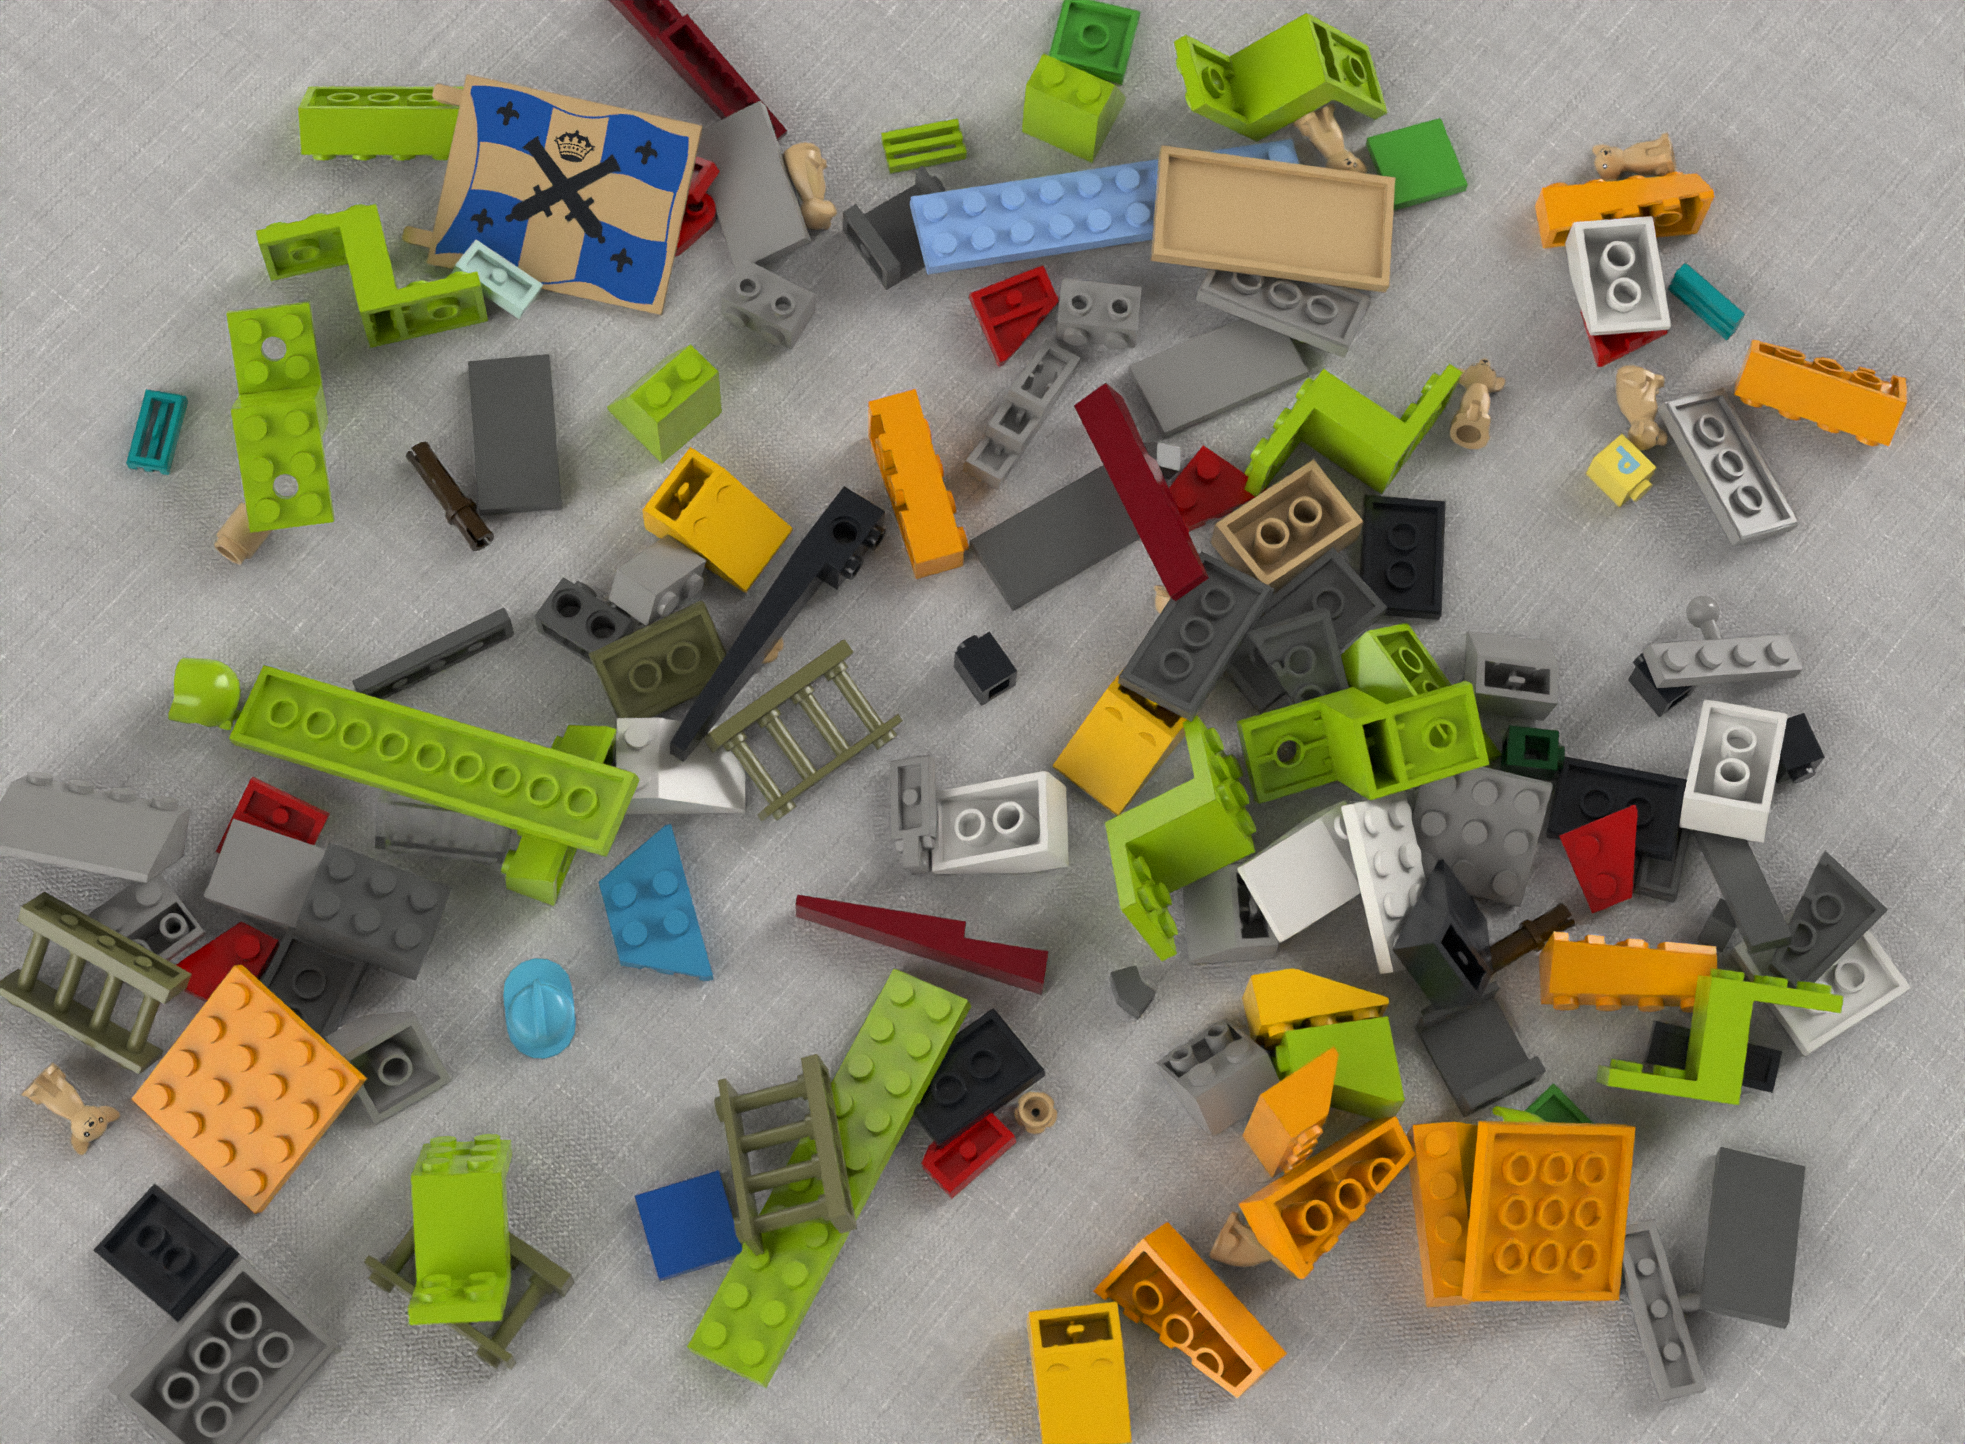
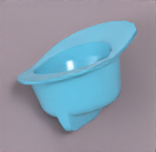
M534 958L520 963L510 972L504 985L505 1016L510 1040L519 1052L531 1058L546 1059L558 1055L569 1046L575 1034L576 1017L569 976L559 964L548 959Z

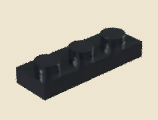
M1654 1020L1644 1062L1685 1070L1691 1029ZM1748 1043L1742 1086L1773 1093L1783 1051Z

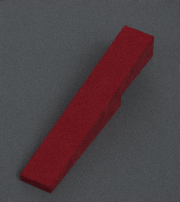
M609 0L721 120L758 101L763 103L688 14L683 16L670 0ZM766 106L777 141L787 135L788 131Z
M1104 383L1075 404L1074 407L1170 598L1177 601L1209 577L1157 461L1148 454L1124 398L1111 386Z
M797 895L795 908L796 917L1042 995L1049 951L965 938L966 921Z

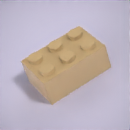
M1313 459L1215 523L1211 544L1228 565L1274 588V595L1332 547L1339 553L1357 541L1363 520Z

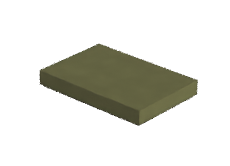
M700 600L588 655L617 718H652L700 695L727 653L705 603Z

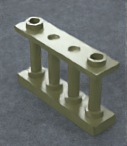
M845 639L710 731L703 739L712 753L722 746L727 752L732 751L770 805L757 814L761 821H764L771 815L778 821L797 807L793 799L871 744L878 750L897 736L893 729L903 721L899 714L883 723L847 673L846 669L849 667L845 661L854 652ZM823 676L828 682L833 680L870 732L869 735L852 747H850L812 694L815 689L811 684ZM790 699L794 705L800 704L837 756L818 771L779 718L781 712L778 707ZM755 723L761 729L765 727L803 779L801 783L784 795L745 741L748 737L744 731Z
M45 891L21 906L16 921L30 928L34 934L22 969L18 968L0 980V996L6 998L12 1005L27 1010L115 1060L121 1067L140 1074L162 1057L163 1050L147 1042L160 1003L166 1004L185 990L192 974ZM50 940L66 948L71 953L58 991L37 979ZM87 961L107 973L94 1011L73 1000ZM123 982L128 983L144 994L131 1032L110 1021Z
M818 1054L801 1058L803 1074L798 1075L797 1080L738 1096V1093L726 1078L717 1080L720 1096L714 1098L715 1109L720 1122L725 1124L740 1215L734 1218V1227L739 1242L745 1243L756 1256L764 1254L761 1233L822 1217L825 1221L830 1220L840 1234L857 1229L829 1070ZM802 1097L803 1100H808L810 1113L804 1116V1120L748 1135L744 1134L741 1113ZM805 1137L815 1140L817 1153L811 1156V1160L751 1175L748 1158L749 1152ZM816 1177L817 1180H822L824 1194L819 1195V1200L758 1216L754 1193Z
M414 1224L384 1264L371 1255H368L364 1260L365 1265L372 1272L368 1277L371 1282L389 1294L395 1288L409 1299L412 1297L415 1286L398 1274L415 1252ZM509 1231L511 1270L514 1271L517 1266L526 1270L532 1275L528 1280L531 1285L491 1340L470 1326L471 1322L445 1324L478 1346L479 1349L475 1354L487 1364L497 1369L502 1363L512 1370L516 1361L513 1355L505 1349L545 1294L550 1296L553 1291H556L564 1297L574 1284V1280L569 1272Z

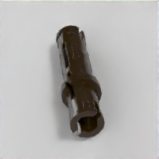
M420 442L414 445L411 449L416 455L414 456L412 451H408L406 458L411 462L446 511V520L450 525H456L473 551H479L487 547L489 544L484 538L486 537L488 541L492 542L494 534L476 512V503L472 498H466L437 458L428 442Z
M1558 903L1554 908L1532 921L1524 920L1519 924V929L1491 945L1493 974L1531 951H1541L1553 932H1564L1574 927V919H1567L1572 916L1568 908L1563 903Z

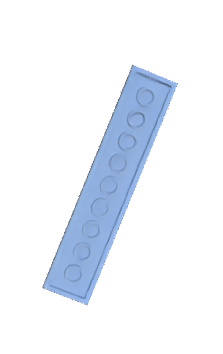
M1292 139L1208 151L1299 164ZM1158 159L912 196L910 208L927 275L1152 240Z

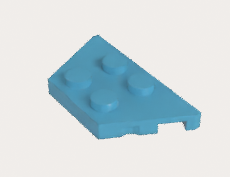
M671 824L662 827L599 881L620 965L637 969L652 968L659 973L669 975L679 973L699 977V980L711 981L714 980L673 829Z

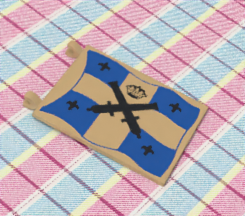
M466 74L463 90L443 84H436L432 95L436 101L460 107L433 232L406 226L402 236L403 241L408 244L429 248L427 264L454 269L456 263L472 243L478 240L542 283V289L662 315L703 126Z

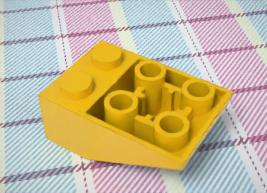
M692 447L687 450L642 509L646 530L660 539L667 534L704 558L706 560L705 568L744 593L748 592L793 531V528L726 469Z
M1119 675L1103 693L1052 766L1116 816L1126 809L1185 737L1183 722L1187 721V719L1120 685L1118 683Z
M1295 968L1251 975L1242 997L1250 1038L1259 1046L1264 1045L1265 1050H1276V1046H1279L1285 1031L1378 1018L1383 1016L1389 1005L1388 997Z
M1117 1301L1028 1312L1026 1324L1042 1444L1132 1443L1124 1350Z

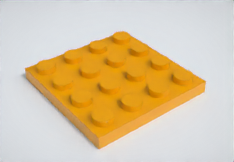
M234 965L131 1100L254 1214H258L265 1210L367 1078L243 965Z
M1479 1121L1462 1298L1469 1301H1619L1636 1127L1627 1124Z

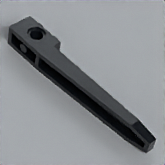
M845 486L841 489L798 545L692 705L670 742V754L683 762L688 758L716 724L823 582L838 590L846 578L849 580L854 579L863 565L864 559L862 557L869 548L874 551L886 534V529L883 528L884 510ZM846 537L852 540V542L841 543L836 538Z

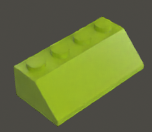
M308 86L298 107L301 155H312V158L315 160H331L336 158V155H352V158L355 160H371L376 158V155H392V158L395 160H412L416 158V155H432V158L435 160L445 161L449 159L460 106L443 104L436 101L432 96L434 87Z
M1408 623L1369 630L1341 654L1348 686L1350 688L1354 687L1385 704L1452 685ZM1441 723L1431 729L1429 740L1433 746L1444 742L1447 737V728L1445 724ZM1482 728L1490 764L1502 754Z
M568 725L564 737L557 735L551 749L612 766L616 756V729L608 726ZM517 830V835L522 836L516 851L509 849L501 869V873L506 874V889L554 906L578 848Z

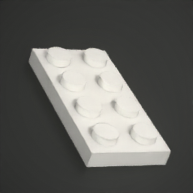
M1405 790L1371 801L1367 799L1341 806L1380 974L1391 973L1405 968L1392 949L1426 885L1421 862V851L1417 845L1412 823V812L1407 802Z

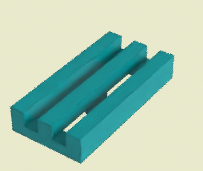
M1684 263L1675 272V277L1672 279L1667 290L1727 341L1737 331L1745 316L1744 312L1692 267Z
M146 389L126 461L129 469L137 470V467H141L146 472L153 473V470H158L161 474L169 475L188 405L186 396ZM155 401H160L161 404L146 458L140 457ZM172 403L175 404L173 413L171 416L160 460H157L158 451L160 448L162 436L164 433L166 421Z

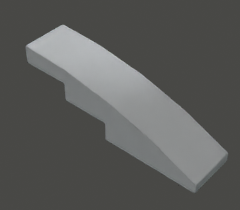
M1046 339L1010 387L1005 402L988 423L985 435L966 459L963 471L998 490L1040 429L1079 365L1081 358Z

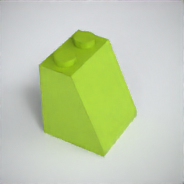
M1043 53L1026 84L1022 132L1093 163L1126 102V97L1116 85Z
M690 344L667 355L607 406V410L661 463H664L722 413L719 371Z
M1388 1016L1285 1031L1279 1046H1276V1056L1271 1057V1062L1279 1081L1285 1079L1334 1046L1339 1056L1330 1107L1372 1119L1397 1115L1405 1098Z

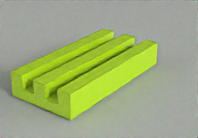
M958 118L881 133V142L889 173L892 174L917 169L921 166L928 167L966 159L967 151L963 144V136L959 129ZM953 144L955 145V148L913 155L898 159L894 158V156L911 152L921 153L931 151L932 148Z

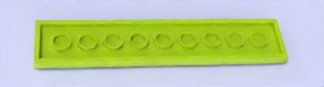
M263 665L229 737V740L235 746L605 857L609 853L640 781L638 776L630 771Z
M895 968L891 972L831 1082L856 1220L910 1122L917 1104L919 1105L971 1008V1004L967 999ZM809 1137L801 1138L786 1166L811 1160V1156L817 1153L815 1140H811ZM816 1177L773 1188L759 1216L819 1200V1195L824 1194L822 1180H817ZM822 1217L761 1233L764 1254L756 1256L743 1243L741 1253L736 1256L687 1348L692 1353L767 1388L851 1231L840 1234L830 1220L825 1221Z

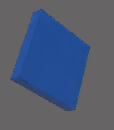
M719 1170L635 1195L659 1282L735 1259L741 1253L742 1246L736 1235L734 1219Z

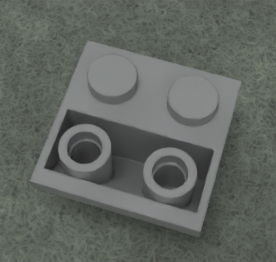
M1468 631L1466 633L1464 681L1472 683L1478 712L1544 721L1558 704L1559 664L1549 642Z
M1242 864L1227 865L1183 887L1189 963L1274 959L1279 941L1237 870Z
M158 874L147 883L134 881L87 915L167 961H170L206 935L205 931L161 874Z
M1227 1018L1209 1026L1205 1032L1185 1045L1174 1048L1169 1055L1156 1062L1158 1069L1192 1119L1212 1137L1252 1113L1260 1094L1280 1082L1268 1053Z

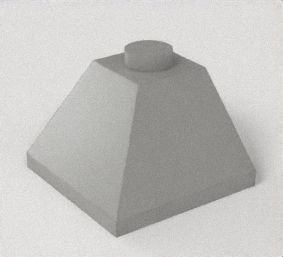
M413 1011L363 1015L325 1037L338 1053L367 1078L357 1091V1094L375 1125L452 1081Z

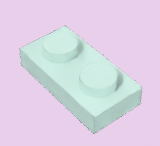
M478 240L472 243L452 271V273L460 271L471 273L477 271L483 295L518 319H520L538 296L543 286L542 283Z

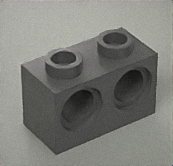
M563 577L534 616L537 630L592 664L589 653L634 632L632 619H630L631 615L613 602L607 605L596 598L597 594L588 585L580 581H576L574 584ZM567 606H575L580 609L572 617H564L559 614ZM602 627H609L615 631L610 637L604 639L594 636V633Z

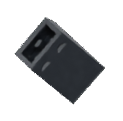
M1444 859L1438 860L1392 949L1436 1010L1478 1004L1493 974L1487 919Z

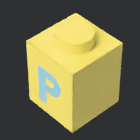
M1621 434L1593 458L1586 475L1620 508L1629 499L1637 502L1651 489L1653 485L1649 481L1656 466Z

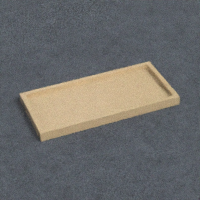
M1162 145L1158 159L1151 261L1386 293L1390 282L1395 178Z

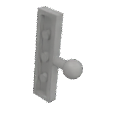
M1709 596L1693 598L1686 609L1689 622L1693 626L1701 628L1705 640L1650 644L1643 652L1656 688L1795 678L1803 670L1789 635L1723 639L1716 623L1720 615V609L1717 602Z
M1655 1219L1627 1225L1622 1276L1660 1402L1702 1393L1707 1389L1683 1314L1700 1310L1698 1306L1701 1287L1698 1292L1678 1296ZM1706 1311V1312H1708V1313H1710V1314H1718V1313Z

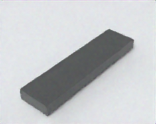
M501 608L353 680L355 690L362 694L385 699L512 637L514 631L511 619L505 608Z
M1692 830L1749 953L1754 954L1791 945L1792 934L1747 840Z

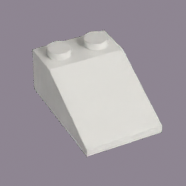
M1653 216L1574 222L1565 241L1571 281L1590 336L1669 330L1671 323Z
M1704 699L1683 797L1679 827L1764 843L1788 714Z
M617 718L616 768L633 772L640 779L625 814L745 813V769L732 751L727 752L722 746L712 753L704 740H702L683 762L670 754V742L683 721L664 718Z
M1045 770L936 791L937 839H935V849H932V872L935 874L1032 873L1069 866L1066 786Z
M1345 800L1310 815L1237 868L1279 943L1287 940L1361 893L1341 806L1347 805Z

